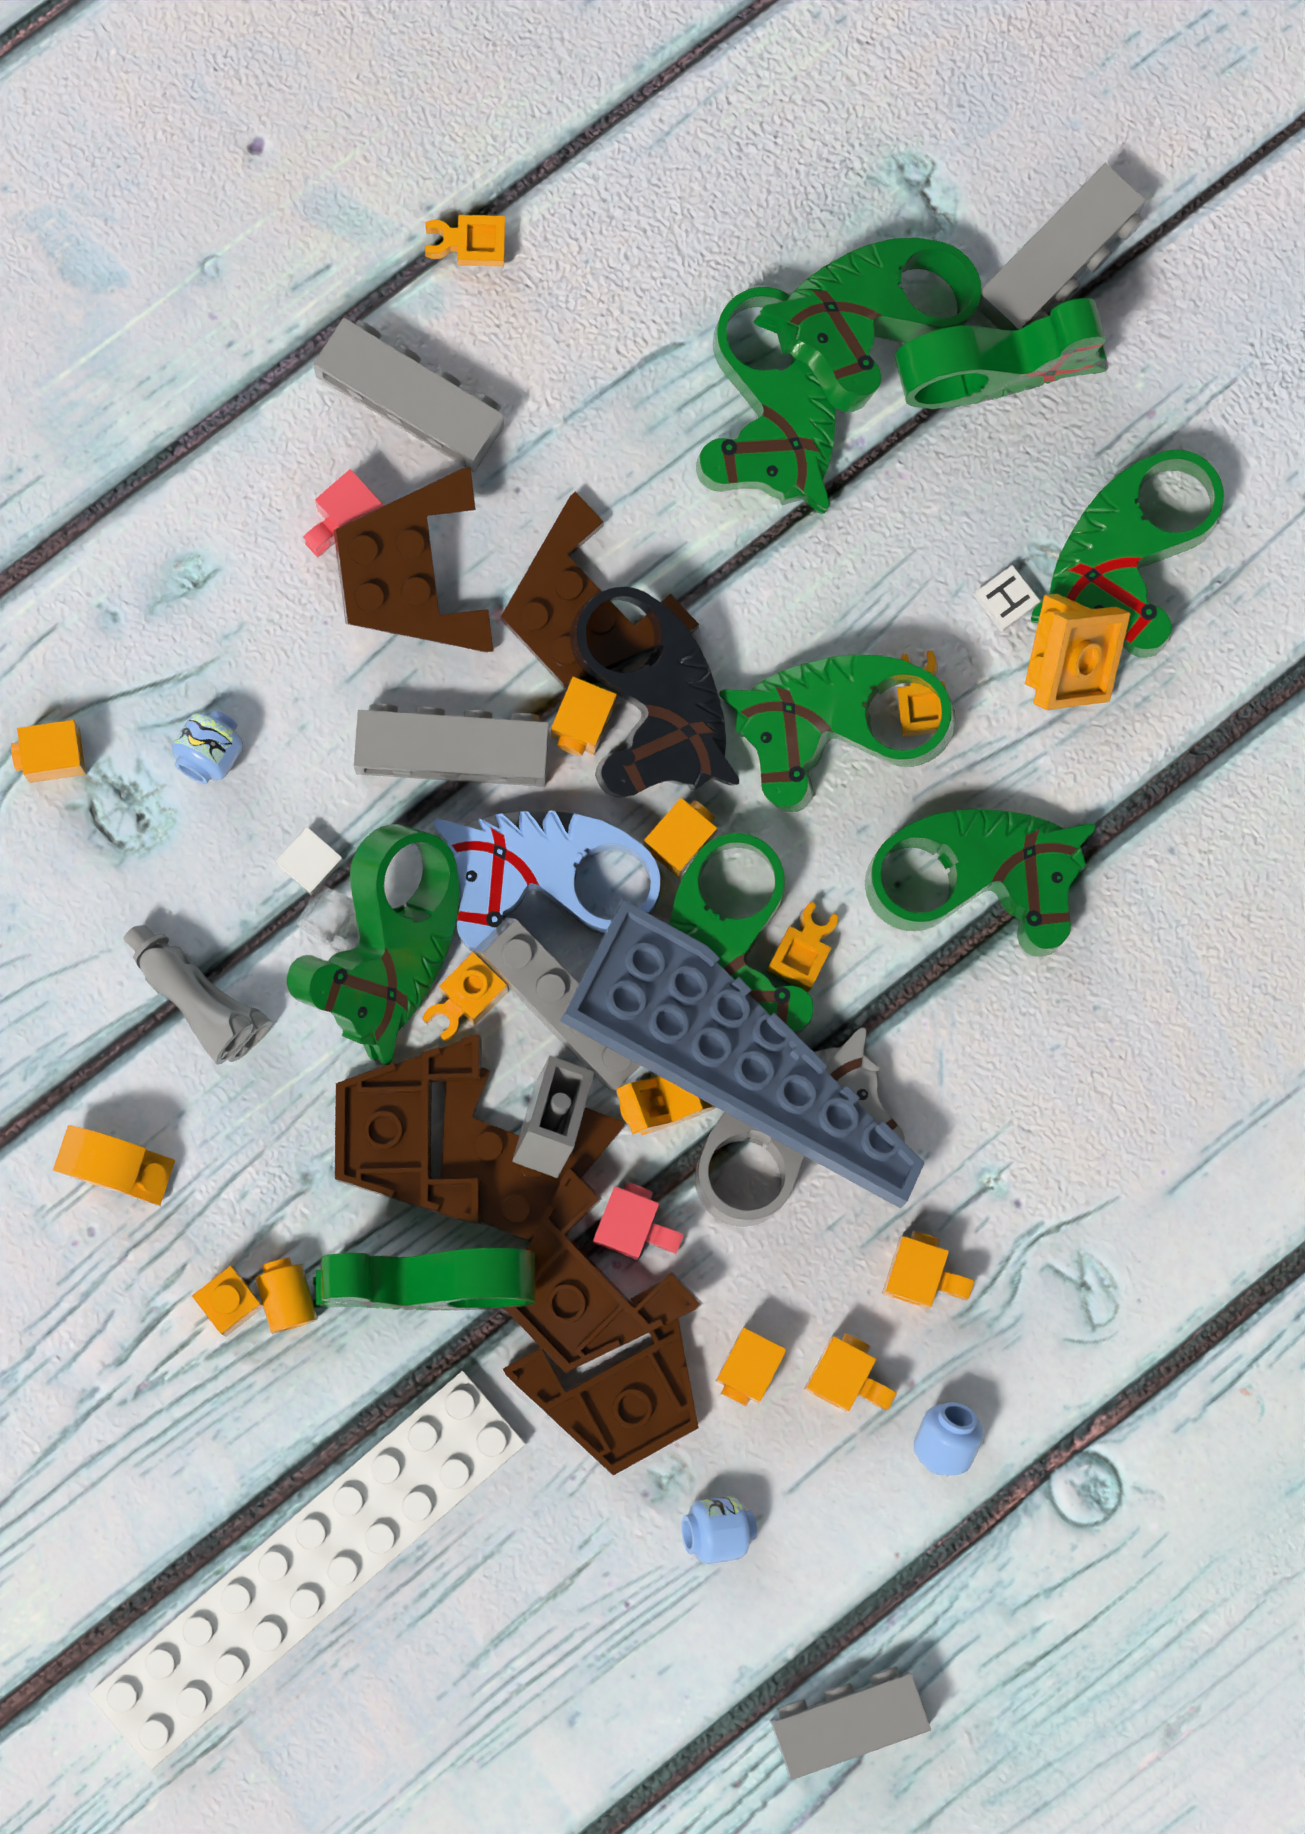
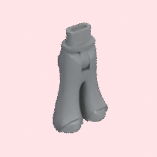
M146 925L134 926L125 934L123 940L135 951L133 959L146 977L145 980L158 994H162L177 1006L203 1048L217 1065L223 1064L226 1060L229 1062L239 1060L271 1030L272 1021L264 1013L256 1008L241 1004L218 989L205 977L180 947L168 945L169 938L165 934L155 935Z

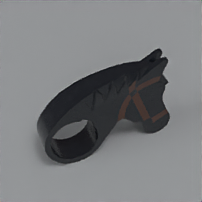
M632 587L607 589L585 602L575 615L570 631L571 649L575 660L586 674L636 706L641 712L639 722L626 739L625 749L610 753L599 762L595 776L600 788L608 795L622 798L633 796L661 782L687 785L690 790L699 788L710 779L729 786L738 785L739 778L725 758V721L716 685L699 645L685 624L657 599L642 590ZM621 600L632 603L647 615L654 631L653 648L656 649V653H651L649 659L644 664L645 666L634 672L620 673L603 667L596 661L588 648L586 640L587 624L593 611L603 602Z

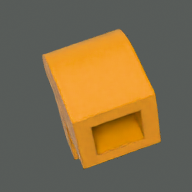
M660 1076L631 1082L616 1089L620 1100L621 1115L625 1122L629 1124L632 1135L653 1133L717 1108Z
M68 1125L52 1171L160 1206L176 1160L109 1135Z

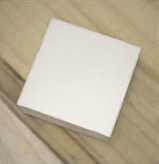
M306 827L275 863L312 896L343 862V858L312 830Z

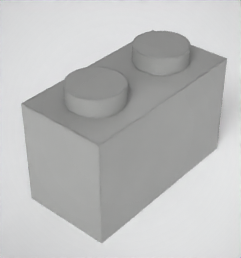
M549 1055L533 1087L512 1162L558 1178L574 1148L594 1071Z

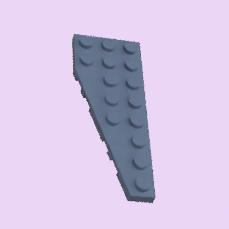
M623 900L615 912L560 1021L901 1209L908 1202L925 1162L884 1121L879 1124L857 1102L860 1097L848 1085L843 1088L825 1070L828 1066L775 1013L770 1016L749 995L751 989L739 977L734 980L717 963L720 958L708 946Z

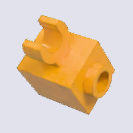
M472 952L439 985L440 992L447 1001L444 1004H435L425 1011L422 1020L428 1024L435 1016H446L449 1019V1026L440 1035V1038L446 1042L456 1035L459 1028V1019L463 1015L476 1026L508 993L507 984Z
M913 1231L911 1238L902 1236L898 1240L882 1294L928 1309L932 1307L936 1291L962 1300L969 1299L975 1280L943 1271L949 1251L938 1248L940 1239Z
M847 1333L844 1334L842 1340L835 1336L829 1339L804 1387V1390L845 1412L850 1411L857 1396L885 1411L889 1410L897 1392L868 1378L877 1360L867 1354L871 1346Z

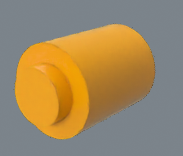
M290 1257L262 1265L264 1274L255 1277L271 1334L317 1321V1315L302 1264L292 1265Z

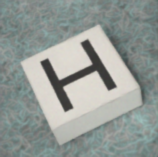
M1013 565L974 593L976 600L1001 632L1027 615L1041 602Z

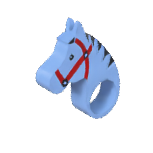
M519 811L487 816L474 820L464 826L441 819L433 821L436 831L448 844L456 861L460 888L457 930L463 944L472 952L504 921L507 915L516 911L526 894L531 890L543 893L588 929L605 934L611 920L602 919L589 913L581 905L575 893L576 867L588 854L592 857L600 852L614 850L625 852L635 857L644 866L650 879V891L640 909L652 915L657 906L660 895V874L655 859L637 840L623 830L602 820L558 811Z

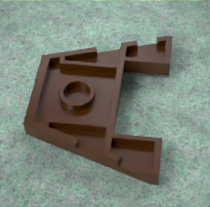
M470 467L457 470L333 530L345 624L480 652L494 651L488 609L440 615L427 517L476 510Z
M576 492L570 495L501 615V621L564 689L569 686L572 677L580 680L590 678L575 660L571 649L570 631L578 610L585 602L602 592L570 558L577 549L604 526L603 520ZM671 593L661 601L685 624L691 634L699 628V623ZM611 601L601 603L591 614L586 628V640L591 654L603 667L611 669L618 666L620 662L636 655L655 650L653 648L654 631L647 615L637 624L633 625Z
M470 1035L462 1038L460 1042L443 1048L437 1047L422 1052V1055L401 1063H391L336 1083L335 1180L467 1223L481 1224L480 1179H431V1103L433 1082L482 1081V1038L479 1035Z
M482 1067V1081L446 1082L441 1179H480L481 1223L530 1242L541 1223L540 1220L547 1206L550 1205L560 1185L559 1182L563 1174L569 1168H573L583 1177L611 1142L619 1135L625 1122L585 1107L574 1148L558 1178L514 1163L512 1160L519 1135L473 1118L491 1073L490 1070Z
M569 1168L563 1174L559 1182L560 1185L550 1205L547 1206L529 1247L525 1249L535 1253L536 1303L521 1307L505 1308L512 1318L565 1373L697 1310L703 1304L671 1272L635 1306L568 1236V1233L602 1198L573 1168Z
M658 1284L630 1298L631 1302L637 1306ZM679 1319L649 1332L654 1342L653 1345L568 1392L564 1391L541 1348L503 1368L505 1375L613 1476L699 1428Z

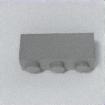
M897 1666L870 1675L872 1684L853 1690L852 1684L846 1683L824 1691L823 1694L826 1700L807 1707L805 1699L777 1708L779 1717L770 1720L790 1779L794 1780L931 1731L912 1673L906 1671L900 1674Z

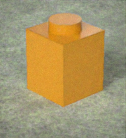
M572 677L551 727V738L558 740L556 746L576 756H583L584 751L595 755L615 708L617 694Z
M75 720L17 728L19 742L11 743L15 771L23 770V775L29 783L86 775L80 728Z
M680 798L644 839L643 846L657 861L677 878H680L700 849L716 836L717 827L712 824L715 817L699 802L694 800L689 805Z
M229 1266L192 1295L216 1329L225 1337L264 1308L254 1292L232 1266Z
M743 1327L715 1380L724 1385L720 1394L745 1407L750 1399L760 1403L787 1349Z

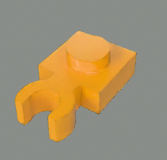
M459 215L458 228H450L447 223L441 220H429L426 222V233L439 234L443 237V241L439 245H425V256L427 258L442 259L450 252H457L458 266L504 267L505 216Z
M932 650L926 651L928 662L924 670L935 676L938 670L935 654ZM902 654L901 660L911 663L909 655ZM942 681L941 683L943 684V686H944L945 689H946L945 682ZM910 683L911 686L897 687L903 736L910 737L936 733L942 716L939 697L929 688L916 683Z
M810 902L800 915L799 926L801 931L791 926L788 927L766 969V972L793 986L802 988L807 993L811 990L832 948L820 942V940L827 938L838 923V915L833 913L826 925L819 926L815 924L811 917L816 907V904Z

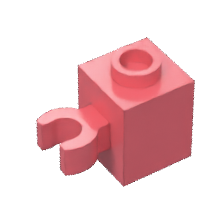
M351 469L315 499L317 511L325 520L314 526L303 536V539L306 541L305 545L318 558L335 542L334 529L384 506Z
M626 1182L624 1189L614 1186L593 1239V1244L638 1261L645 1242L677 1254L684 1234L652 1223L660 1203L651 1200L652 1191Z

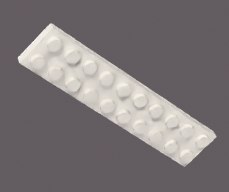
M461 1371L88 1695L150 1770L154 1769L526 1444L464 1371Z

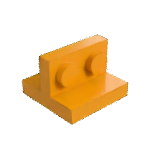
M1059 594L1044 595L1025 680L1026 685L1036 689L1033 704L1045 710L1110 702L1130 612L1118 607L1090 609Z

